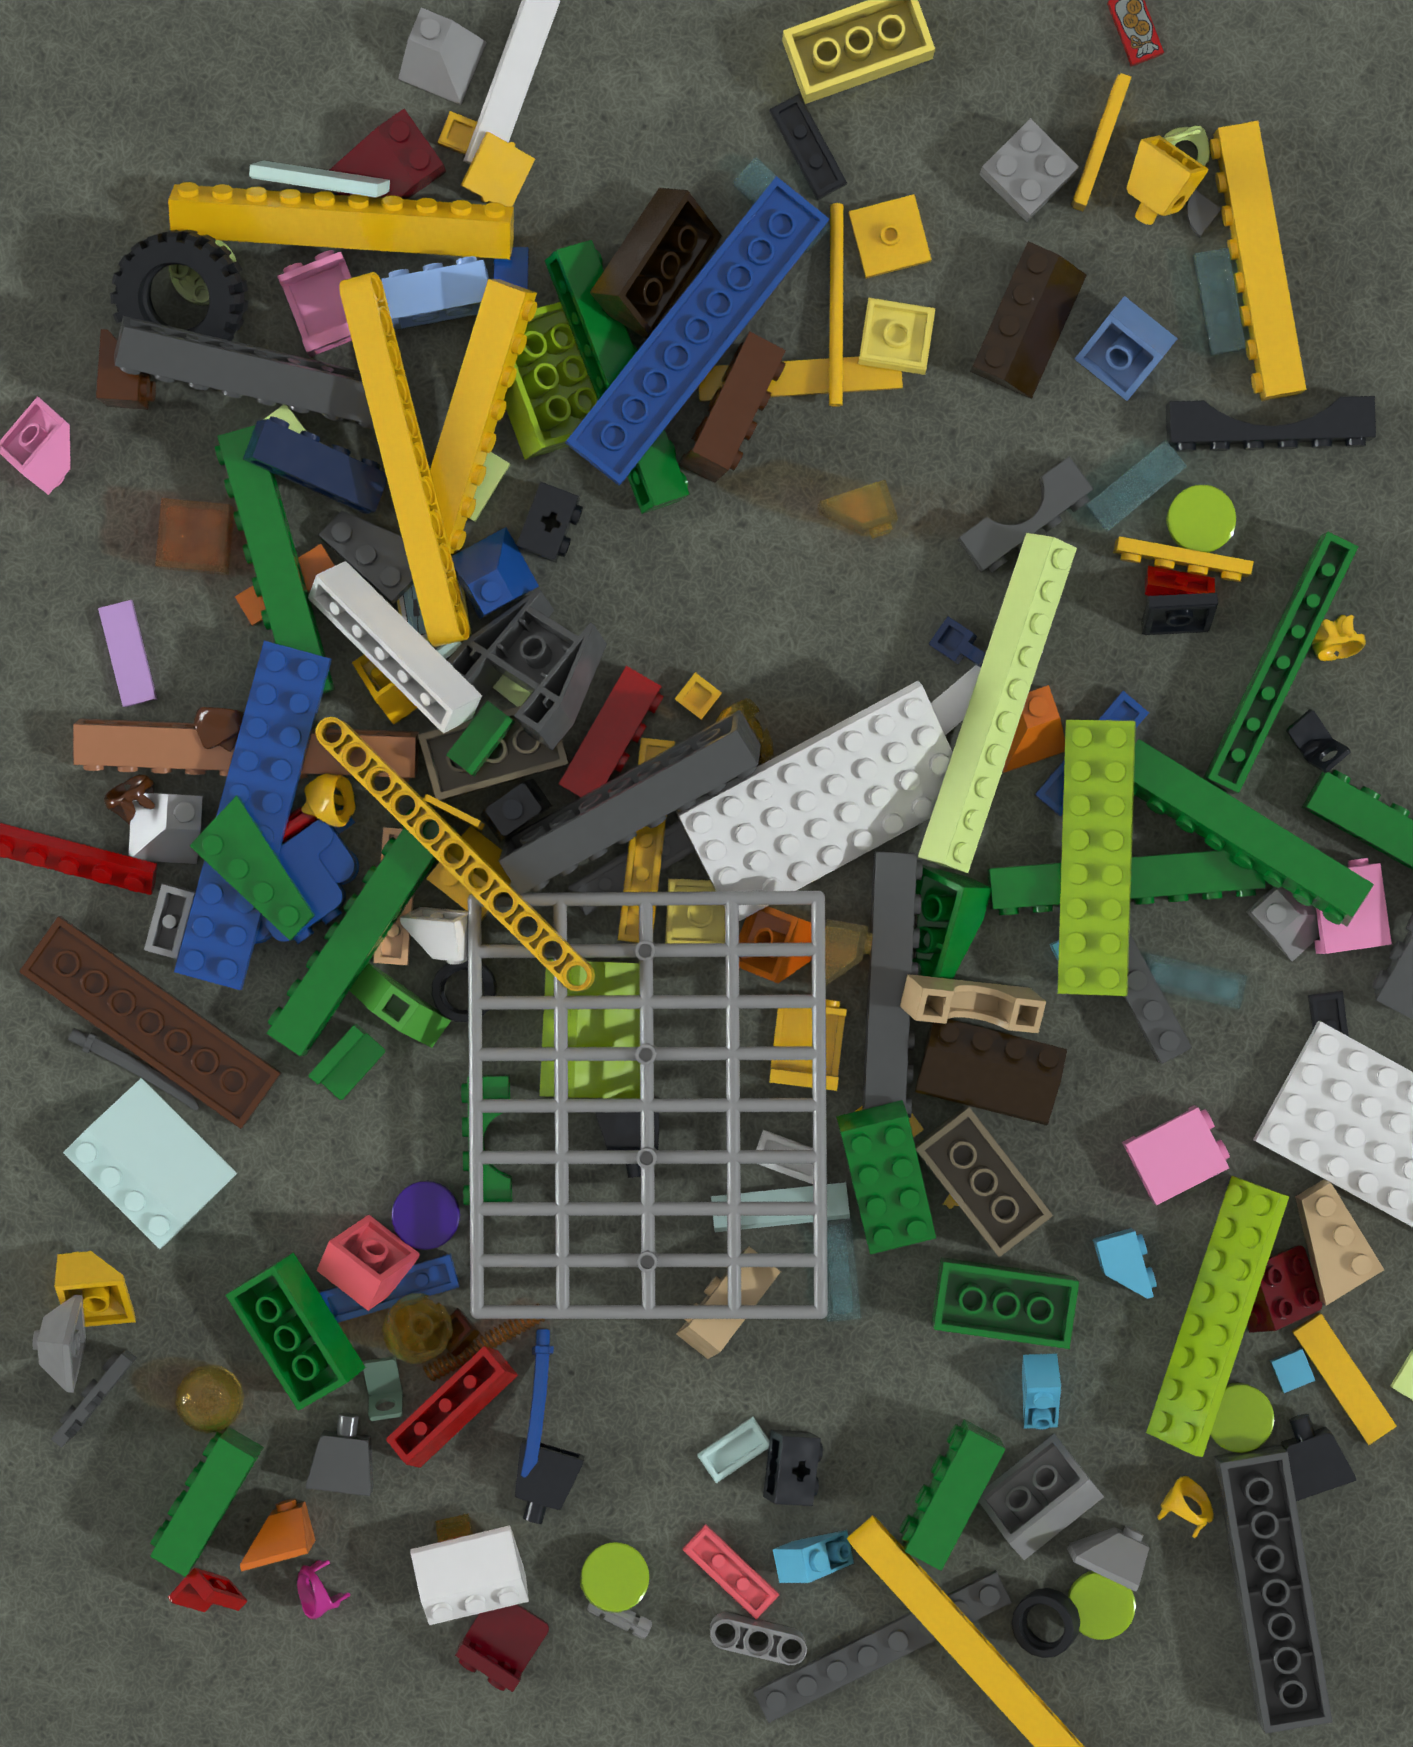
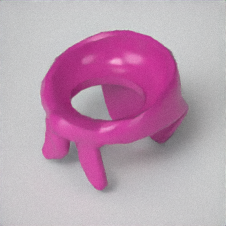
M318 1560L311 1566L304 1565L298 1573L297 1589L302 1609L305 1615L312 1620L321 1617L328 1610L339 1607L344 1599L350 1597L348 1592L344 1594L338 1593L329 1597L322 1582L315 1574L316 1571L330 1564L329 1560L323 1562Z

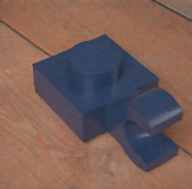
M947 616L929 642L932 648L958 665L963 657H966L981 668L986 654L973 645L977 636L949 616Z

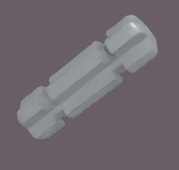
M590 1602L588 1604L587 1610L598 1617L600 1614L603 1615L604 1620L625 1631L632 1630V1634L641 1639L647 1637L652 1627L651 1620L643 1616L638 1618L635 1616L636 1613L629 1609L620 1613H611L598 1609Z

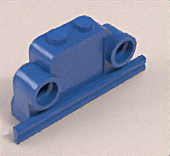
M351 816L348 823L343 827H334L319 819L281 846L278 858L315 914L309 923L293 938L297 944L302 943L314 934L312 927L323 921L327 925L342 914L339 908L346 901V892L341 885L352 882L357 877L360 867L357 856L349 850L339 836L340 833L356 823ZM262 915L255 941L256 944L264 943L271 939L272 936L282 942L293 941L285 937Z

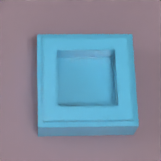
M1302 1348L1270 1360L1283 1393L1315 1381Z

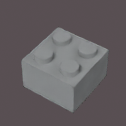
M1030 118L982 166L979 175L1028 222L1075 175L1079 166Z

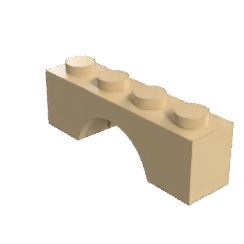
M907 974L900 1007L915 1021L946 1024L950 1018L965 1017L993 1023L1010 1031L1039 1033L1046 1001L1028 987Z

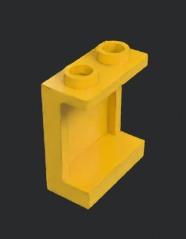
M826 999V1090L837 1091L847 1009L840 1008V1001ZM778 1008L773 1046H812V1008ZM771 1060L769 1083L812 1088V1060Z

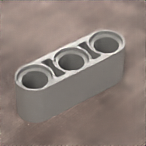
M729 1612L717 1614L710 1623L712 1643L723 1650L786 1665L801 1663L807 1654L806 1639L802 1632L795 1628ZM723 1623H728L734 1627L735 1631L729 1637H721L716 1633L717 1627ZM756 1631H761L767 1635L768 1639L762 1645H754L749 1641L750 1635ZM789 1639H794L801 1646L797 1652L788 1653L782 1649L783 1643Z

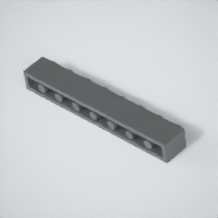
M127 316L122 318L114 352V364L125 373L138 375L140 372L153 374L156 379L163 382L179 380L188 382L189 386L198 390H208L210 387L222 390L223 394L230 397L241 398L242 395L254 397L256 401L265 405L274 406L276 403L289 405L290 409L299 413H309L311 410L323 413L324 417L331 420L341 421L343 418L356 421L362 427L374 428L359 370Z
M874 851L862 1110L903 1100L908 1118H911L912 1098H906L907 1084L913 1083V1064H908V1050H914L915 1030H909L910 1015L900 1007L907 974L918 975V962H912L913 948H919L920 930L919 928H914V914L920 915L921 894H915L916 880H922L923 861L917 860V853Z

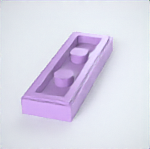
M128 600L98 608L123 707L156 700L157 695L133 601Z

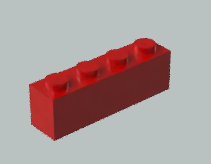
M626 666L561 778L559 785L583 797L608 783L614 770L621 773L630 757L625 752L630 742L638 743L647 728V725L642 723L648 711L655 714L664 698L659 693L662 686Z
M483 1346L386 1438V1441L406 1465L421 1468L507 1387L518 1374L498 1350Z

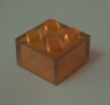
M161 498L155 566L162 570L229 575L234 523L233 512H235V508L230 504Z

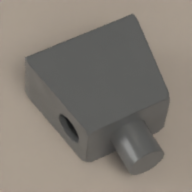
M339 1413L336 1432L327 1430L322 1432L306 1482V1489L364 1496L371 1495L374 1486L371 1436L357 1434L358 1415Z

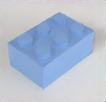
M475 256L456 260L457 265L443 267L442 263H432L423 266V271L409 273L408 269L389 272L388 278H382V284L394 329L477 315L489 279L484 261H477Z

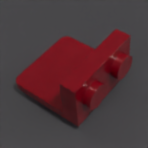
M1294 1246L1269 1257L1247 1323L1249 1333L1277 1331L1322 1309L1323 1303L1320 1302L1315 1278L1303 1246Z
M519 1604L478 1614L462 1639L455 1656L460 1658L458 1662L467 1670L474 1673L478 1670L488 1676L487 1681L501 1691L507 1688L514 1692L521 1680L522 1672L547 1635L549 1625Z

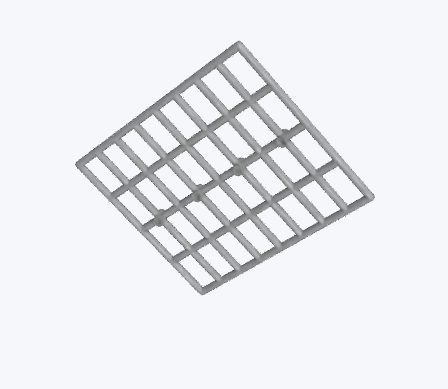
M821 891L549 892L521 894L531 906H553V928L566 941L567 906H639L638 944L570 945L583 958L637 957L639 959L640 995L567 996V988L555 976L554 996H482V958L536 957L523 944H482L481 907L484 906L470 894L468 896L471 1316L475 1319H824L828 1314L824 893ZM502 893L496 899V907H510L513 905V899L508 893ZM725 905V943H654L653 906ZM739 905H811V943H739ZM553 941V944H547L544 951L545 956L553 958V961L558 960L562 955V947L556 941ZM812 956V994L739 995V957ZM725 957L726 995H653V958ZM812 1008V1046H740L739 1009ZM554 1009V1047L482 1048V1010ZM568 1009H640V1046L568 1047ZM653 1009H726V1047H656L654 1045ZM726 1060V1098L654 1099V1061ZM740 1060H812V1098H740ZM482 1061H554V1099H483ZM568 1061H638L640 1063V1099H568ZM640 1112L641 1149L569 1150L568 1113ZM654 1112H726L727 1150H657L654 1148ZM740 1112H813V1150H740ZM483 1113H555V1150L483 1151ZM483 1164H555V1202H483ZM569 1164H638L641 1167V1202H569ZM727 1164V1202H655L654 1165ZM740 1164H813V1202H741ZM813 1215L814 1253H741V1216ZM484 1216H555L556 1254H484ZM569 1216H641V1253L569 1254ZM655 1216H727V1253L658 1254L655 1251ZM484 1267H556V1305H484ZM569 1267H639L642 1281V1305H570ZM727 1267L728 1305H655V1268ZM741 1267H814V1305H741Z

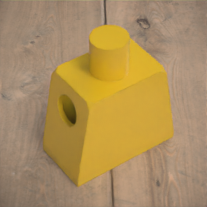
M1160 135L1141 139L1127 185L1128 193L1141 202L1135 213V218L1144 224L1152 225L1158 214L1166 216L1179 212L1209 169Z

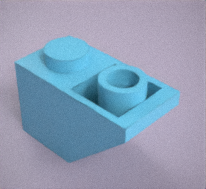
M1130 1228L1093 1239L1101 1271L1106 1276L1147 1299L1154 1297L1152 1288L1156 1287L1157 1284L1152 1268L1145 1267L1142 1255L1147 1254V1248L1142 1234L1136 1235V1231Z
M1057 1354L1023 1355L1024 1428L1047 1429L1058 1427L1061 1395Z
M847 1530L791 1541L773 1549L779 1583H810L854 1564L851 1546L847 1540Z

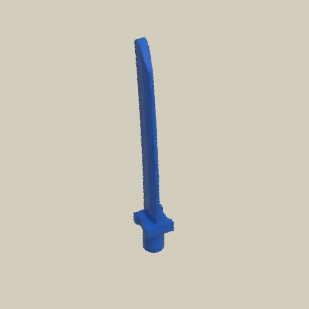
M547 1329L536 1330V1346L532 1348V1355H535L529 1427L521 1471L523 1478L537 1464L547 1393L549 1355L553 1354L554 1346H550V1330Z

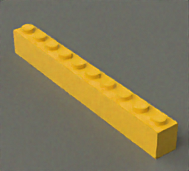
M192 182L174 184L168 199L170 230L197 231L199 235H209L216 240L465 257L475 256L495 259H510L514 244V207L505 206L497 202L482 205L471 204L465 200L437 202L432 198H421L419 200H407L399 196L376 198L357 194L350 196L334 195L329 191L301 193L296 189H285L282 191H270L262 187L240 189L232 188L225 184L214 187L198 186Z

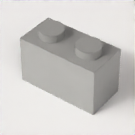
M161 884L144 947L145 951L178 959L196 891L171 884Z

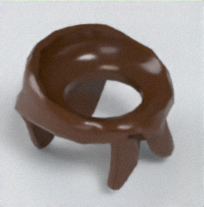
M215 707L199 708L194 718V724L204 748L211 749L221 746L231 752L238 738L244 712Z
M139 774L115 786L105 795L104 801L107 809L118 814L130 825V821L136 812L133 800H136L144 808H155V804L144 795V793H154V783L148 776ZM125 785H131L128 790L125 789Z

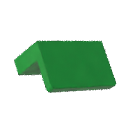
M487 700L446 756L465 769L470 775L475 776L514 725L515 721Z
M355 1024L308 1076L316 1084L322 1083L339 1100H342L385 1054V1049L358 1024Z

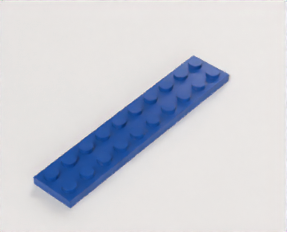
M776 176L566 440L565 444L620 486L830 219Z
M264 641L216 817L236 795L239 796L250 816L262 831L266 841L276 855L279 856L332 659ZM205 860L174 972L242 990L262 914Z

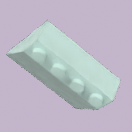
M142 1078L63 1152L159 1249L164 1247L237 1174Z

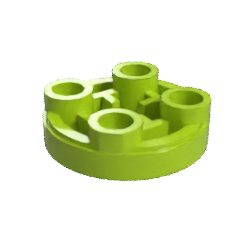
M1195 485L1183 490L1174 498L1166 517L1167 527L1172 539L1181 548L1210 553L1222 547L1231 538L1236 526V512L1230 498L1220 489L1210 485Z
M1244 1383L1227 1385L1210 1436L1219 1446L1228 1451L1243 1453L1257 1449L1266 1442L1273 1430L1274 1411L1270 1401L1259 1389Z
M613 1542L599 1546L589 1554L581 1569L580 1587L586 1598L595 1607L606 1612L620 1613L634 1607L644 1597L649 1585V1570L646 1561L635 1548L624 1543Z
M1089 1571L1076 1579L1068 1592V1597L1078 1609L1080 1617L1079 1631L1092 1639L1106 1640L1114 1638L1123 1633L1134 1618L1136 1602L1133 1591L1093 1571Z

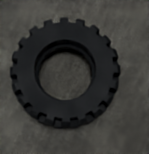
M170 230L150 236L131 247L132 251L124 255L119 262L121 267L119 272L113 275L112 284L116 285L115 292L110 293L111 304H116L117 312L113 314L116 324L122 322L123 316L170 326L158 316L153 307L151 285L155 275L161 269L169 265L181 264L192 268L201 276L207 286L210 301L208 313L202 322L195 327L183 330L232 341L235 338L233 336L235 332L240 330L243 325V312L248 309V300L244 299V292L248 291L247 281H242L239 274L242 268L238 261L233 262L229 257L232 252L225 245L221 247L215 243L216 239L209 235L202 236L193 230Z

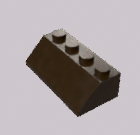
M658 188L590 291V294L608 316L647 339L692 283L722 235L688 190Z
M1028 241L970 372L1032 399L1087 275L1059 254Z
M948 1019L946 1024L932 1022L926 1038L915 1092L1048 1125L1061 1083L1067 1049Z

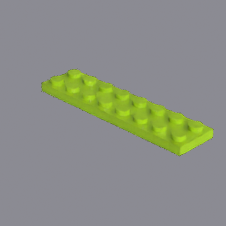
M1066 720L1057 994L1128 996L1135 721Z
M1231 1176L1146 1431L1147 1434L1194 1456L1203 1457L1289 1196Z

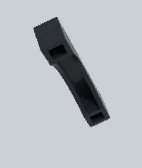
M1375 396L1340 397L1325 410L1310 418L1292 424L1276 426L1254 425L1233 419L1217 411L1204 400L1170 401L1166 405L1167 446H1175L1176 452L1196 451V445H1209L1210 451L1230 450V444H1243L1244 450L1264 449V444L1277 443V449L1298 448V443L1311 442V448L1332 447V442L1345 441V447L1366 446V441L1376 437Z

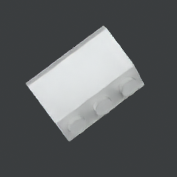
M510 1525L410 1549L420 1600L429 1625L529 1602L526 1574Z

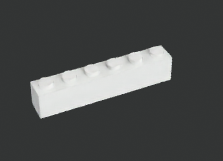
M344 561L316 575L308 599L443 734L473 718L482 695L350 564Z

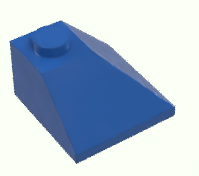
M507 527L452 556L457 580L479 619L539 587Z

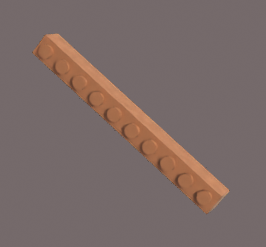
M79 719L73 724L74 765H83V769L88 771L104 770V766H117V771L136 772L138 767L151 768V772L160 774L171 773L172 769H185V773L190 775L206 774V770H219V775L227 776L235 749L234 746L233 750L229 752L221 746L211 749L204 748L194 723ZM313 728L300 779L307 778L308 774L351 775L319 743L316 738V728ZM328 728L326 731L327 740L330 743L338 741L342 734L341 729ZM353 729L406 782H409V778H415L418 773L419 732ZM362 748L356 749L351 753L350 761L354 767L361 766L365 762L366 753ZM386 772L377 775L378 777H389V781H391L390 776Z

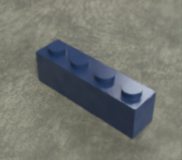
M271 416L270 419L257 421L243 460L364 514L376 512L387 483L386 473L380 470V464L366 458H362L361 461L350 457L351 451L344 447L332 444L330 448L319 443L320 437L313 433L302 430L299 434L288 429L290 424L277 417Z

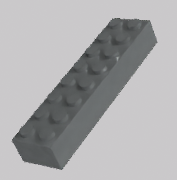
M738 710L506 838L499 863L520 895L528 890L532 893L537 892L549 883L548 879L558 874L563 877L573 872L578 867L577 864L587 858L592 861L601 857L607 852V847L616 842L620 845L627 843L637 835L636 831L645 826L654 828L665 821L667 814L675 810L683 812L696 803L695 799L706 793L708 796H712L724 789L726 782L735 777L743 779L751 775L756 770L755 766L759 762L761 743L742 712Z
M1281 1445L1258 1448L1249 1452L1216 1455L1214 1460L1258 1724L1266 1734L1332 1723L1288 1452Z

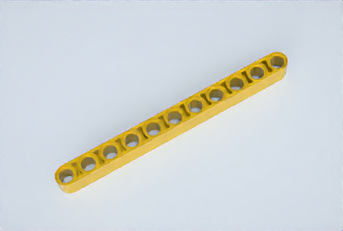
M376 272L342 280L339 285L340 296L428 640L433 647L467 640L470 635L469 623L382 281Z
M327 717L318 723L315 733L319 743L566 988L572 991H583L591 987L595 978L592 966L347 723L336 717ZM337 724L342 731L341 737L338 741L330 743L326 738V731L331 725ZM362 748L366 753V760L361 766L354 767L350 761L351 753L356 749ZM386 772L390 776V785L384 791H378L374 784L375 778L378 774ZM410 796L415 803L414 810L409 815H402L398 807L399 802L404 797ZM434 820L439 825V834L434 839L428 840L423 835V827L428 821ZM458 844L462 847L464 856L459 863L452 864L447 858V852L451 846ZM477 869H484L488 874V882L482 888H476L472 884L471 877ZM508 893L513 899V905L509 911L502 913L496 907V899L500 894ZM527 917L535 919L538 926L536 933L530 937L524 936L520 930L521 922ZM553 941H556L562 947V955L556 961L548 960L544 952L546 945ZM575 966L583 967L587 973L586 981L579 986L572 984L569 979V972Z
M874 1515L847 1537V1540L856 1552L1034 1747H1085L917 1561L904 1551V1547Z

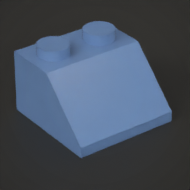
M1124 296L1075 357V360L1128 401L1178 338Z

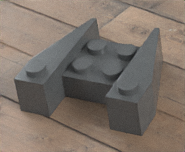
M537 589L462 642L448 659V662L482 695L480 701L502 674L532 693L514 717L529 736L550 750H553L573 726L607 643L591 622L578 637L550 619L549 617L554 609L542 591Z

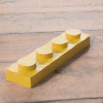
M1120 536L1115 540L1113 553L1121 554L1120 560L1140 563L1141 558L1155 560V567L1174 569L1175 564L1188 566V573L1207 576L1208 570L1221 573V579L1241 582V577L1250 576L1254 561Z

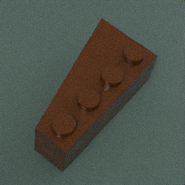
M750 331L746 334L722 377L723 386H719L707 407V411L710 412L709 416L703 418L691 438L696 442L694 447L686 455L683 454L678 464L679 466L714 483L729 469L733 471L736 469L743 455L739 448L744 439L749 441L757 426V422L753 421L758 409L763 411L772 394L767 389L772 380L777 381L785 367L786 363L781 360L786 350Z

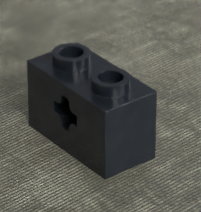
M540 482L516 545L518 549L555 563L558 556L565 557L571 543V538L566 537L571 524L577 526L583 511V506L578 505L580 501L579 496ZM552 515H556V520L560 527H553L551 532H547V527L543 520H550Z
M771 1429L763 1491L764 1498L774 1504L813 1506L814 1496L817 1495L819 1490V1480L817 1477L818 1462L821 1461L823 1456V1446L820 1437L810 1432Z

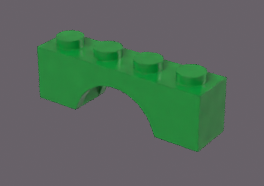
M510 1074L483 1075V1099H510ZM468 1076L467 1083L461 1084L462 1103H468V1117H462V1137H468L469 1142ZM483 1113V1151H485L484 1138L490 1122L502 1113ZM463 1151V1171H469V1151ZM483 1164V1202H513L512 1176L498 1170L493 1164ZM470 1184L463 1187L464 1205H470Z

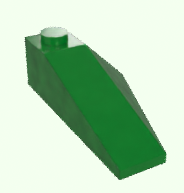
M923 865L922 880H916L915 894H921L920 915H917V928L920 930L919 948L916 949V958L912 959V962H918L919 976L953 979L983 922L991 894V887L967 876Z

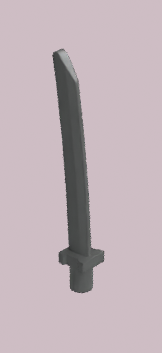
M75 1028L72 1030L68 1041L82 1046V1051L86 1053L92 1051L127 1069L177 1098L193 1110L199 1108L191 1093L164 1074L97 1039V1035L92 1032L88 1035Z

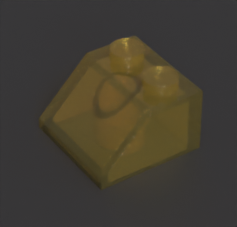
M886 480L821 500L818 505L819 514L861 536L870 534L872 539L890 534V530L893 529L892 526L898 520Z
M825 918L826 986L861 962L863 953L870 954L873 934L867 932L868 926Z

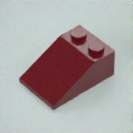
M405 108L375 128L329 169V171L390 180L389 192L376 198L399 196L402 199H409L446 173L444 164ZM337 192L338 195H352L350 193Z

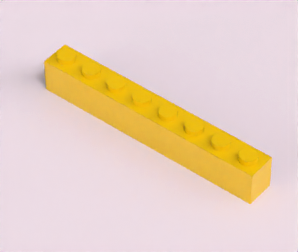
M1259 121L1219 127L1213 134L1214 139H1210L1209 146L1211 157L1213 160L1218 159L1220 172L1216 173L1215 179L1218 193L1224 192L1226 206L1221 208L1223 224L1225 227L1230 226L1232 239L1227 241L1228 254L1230 259H1236L1238 273L1233 274V281L1236 293H1242L1244 306L1239 308L1240 321L1243 327L1248 326L1250 339L1245 341L1248 360H1254L1256 373L1251 374L1252 388L1255 394L1260 393L1261 401L1302 394L1307 389Z
M488 279L430 468L451 554H456L457 550H460L465 542L466 532L464 527L467 518H470L475 510L476 499H474L477 486L481 485L486 474L484 463L487 453L492 451L496 442L494 431L497 421L502 419L506 410L504 398L507 389L513 385L516 378L517 370L514 366L517 356L525 348L527 336L524 335L528 321L530 322L534 318L537 310V302H535L536 292L501 279Z

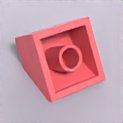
M367 1215L328 1242L316 1271L369 1311L392 1293L419 1259L420 1253L372 1216Z

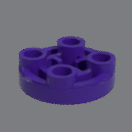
M430 1180L415 1182L407 1186L397 1196L392 1208V1224L397 1235L409 1246L423 1250L440 1247L449 1241L458 1228L461 1216L460 1207L454 1194L444 1185Z

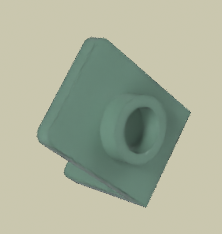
M386 1357L363 1361L366 1367L363 1372L369 1395V1420L376 1421L403 1416V1390L396 1358ZM384 1402L395 1403V1406L387 1411L376 1409L378 1405Z

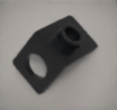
M1311 709L1305 712L1286 730L1305 760L1324 773L1329 772L1351 753L1347 746L1332 738L1315 711ZM1332 751H1337L1336 755L1333 758L1327 761H1322L1323 757L1326 754Z

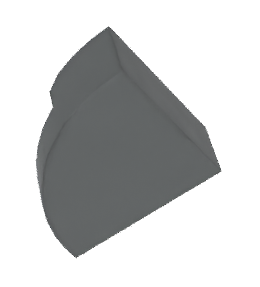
M1196 189L1187 201V218L1190 228L1200 238L1221 208Z

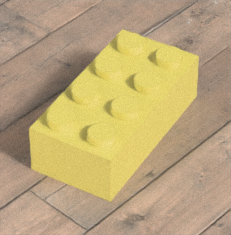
M867 0L783 30L782 37L805 104L932 60L935 52V47L918 0Z

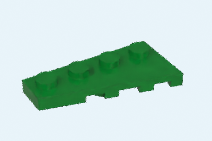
M236 795L190 844V847L285 937L293 940L315 914L282 866L274 850L266 841L257 823L250 816L241 798Z

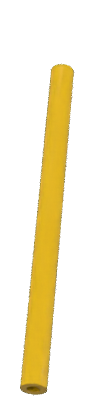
M841 203L830 204L829 406L832 407L843 406L844 205Z

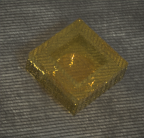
M469 1514L435 1521L438 1543L473 1534Z

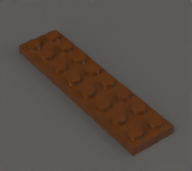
M61 916L56 918L19 971L240 1129L244 1127L282 1073Z

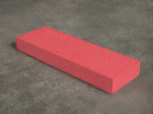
M707 1524L682 1548L691 1559L756 1620L780 1595Z

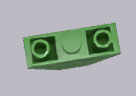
M368 962L350 989V992L372 1013L399 1032L433 1048L451 1022V1019L444 1017L439 1010L370 962Z

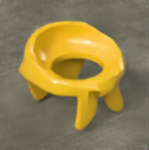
M1341 615L1335 621L1328 619L1322 621L1312 642V649L1319 660L1332 661L1348 658L1359 653L1366 644L1365 635L1357 634L1354 631L1353 615L1347 617Z
M325 773L305 786L306 803L301 808L303 813L315 816L334 827H343L348 823L350 816L355 811L354 792L348 778L342 775ZM335 788H337L342 795L334 794ZM334 802L344 806L343 809L336 811Z
M1188 1476L1177 1479L1161 1503L1162 1510L1157 1516L1158 1520H1161L1172 1511L1190 1523L1197 1525L1192 1535L1193 1538H1196L1199 1531L1214 1519L1212 1504L1206 1492ZM1183 1496H1188L1196 1501L1202 1510V1514L1196 1515L1187 1505Z

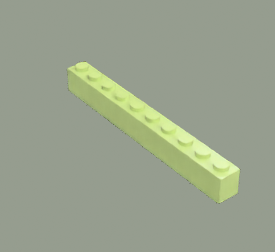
M1026 533L918 854L919 858L965 873L969 872L1077 550L1076 547L1055 537Z

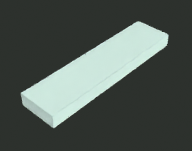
M270 161L250 164L249 177L253 179L370 197H379L387 194L390 189V180Z
M846 1182L827 1184V1221L850 1218ZM813 1186L741 1193V1202H813ZM727 1195L711 1196V1202H727ZM813 1215L741 1216V1230L813 1222ZM713 1216L714 1231H727V1216Z

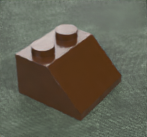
M101 329L96 398L107 407L148 410L149 401L154 402L155 381H150L151 376L148 373L128 374L120 370V367L115 366L114 352L118 338L108 329Z

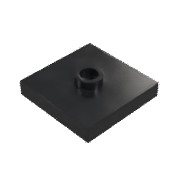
M1217 593L1148 596L1141 621L1142 635L1202 633L1210 631L1218 606Z

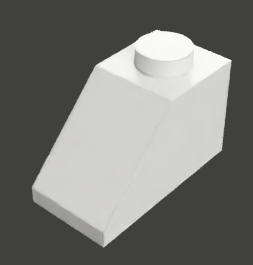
M419 907L400 917L401 925L432 959L447 960L448 964H461L467 961L468 911Z

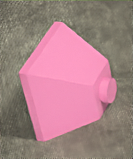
M37 396L0 440V454L22 475L49 495L54 488L63 482L65 475L71 469L70 424Z

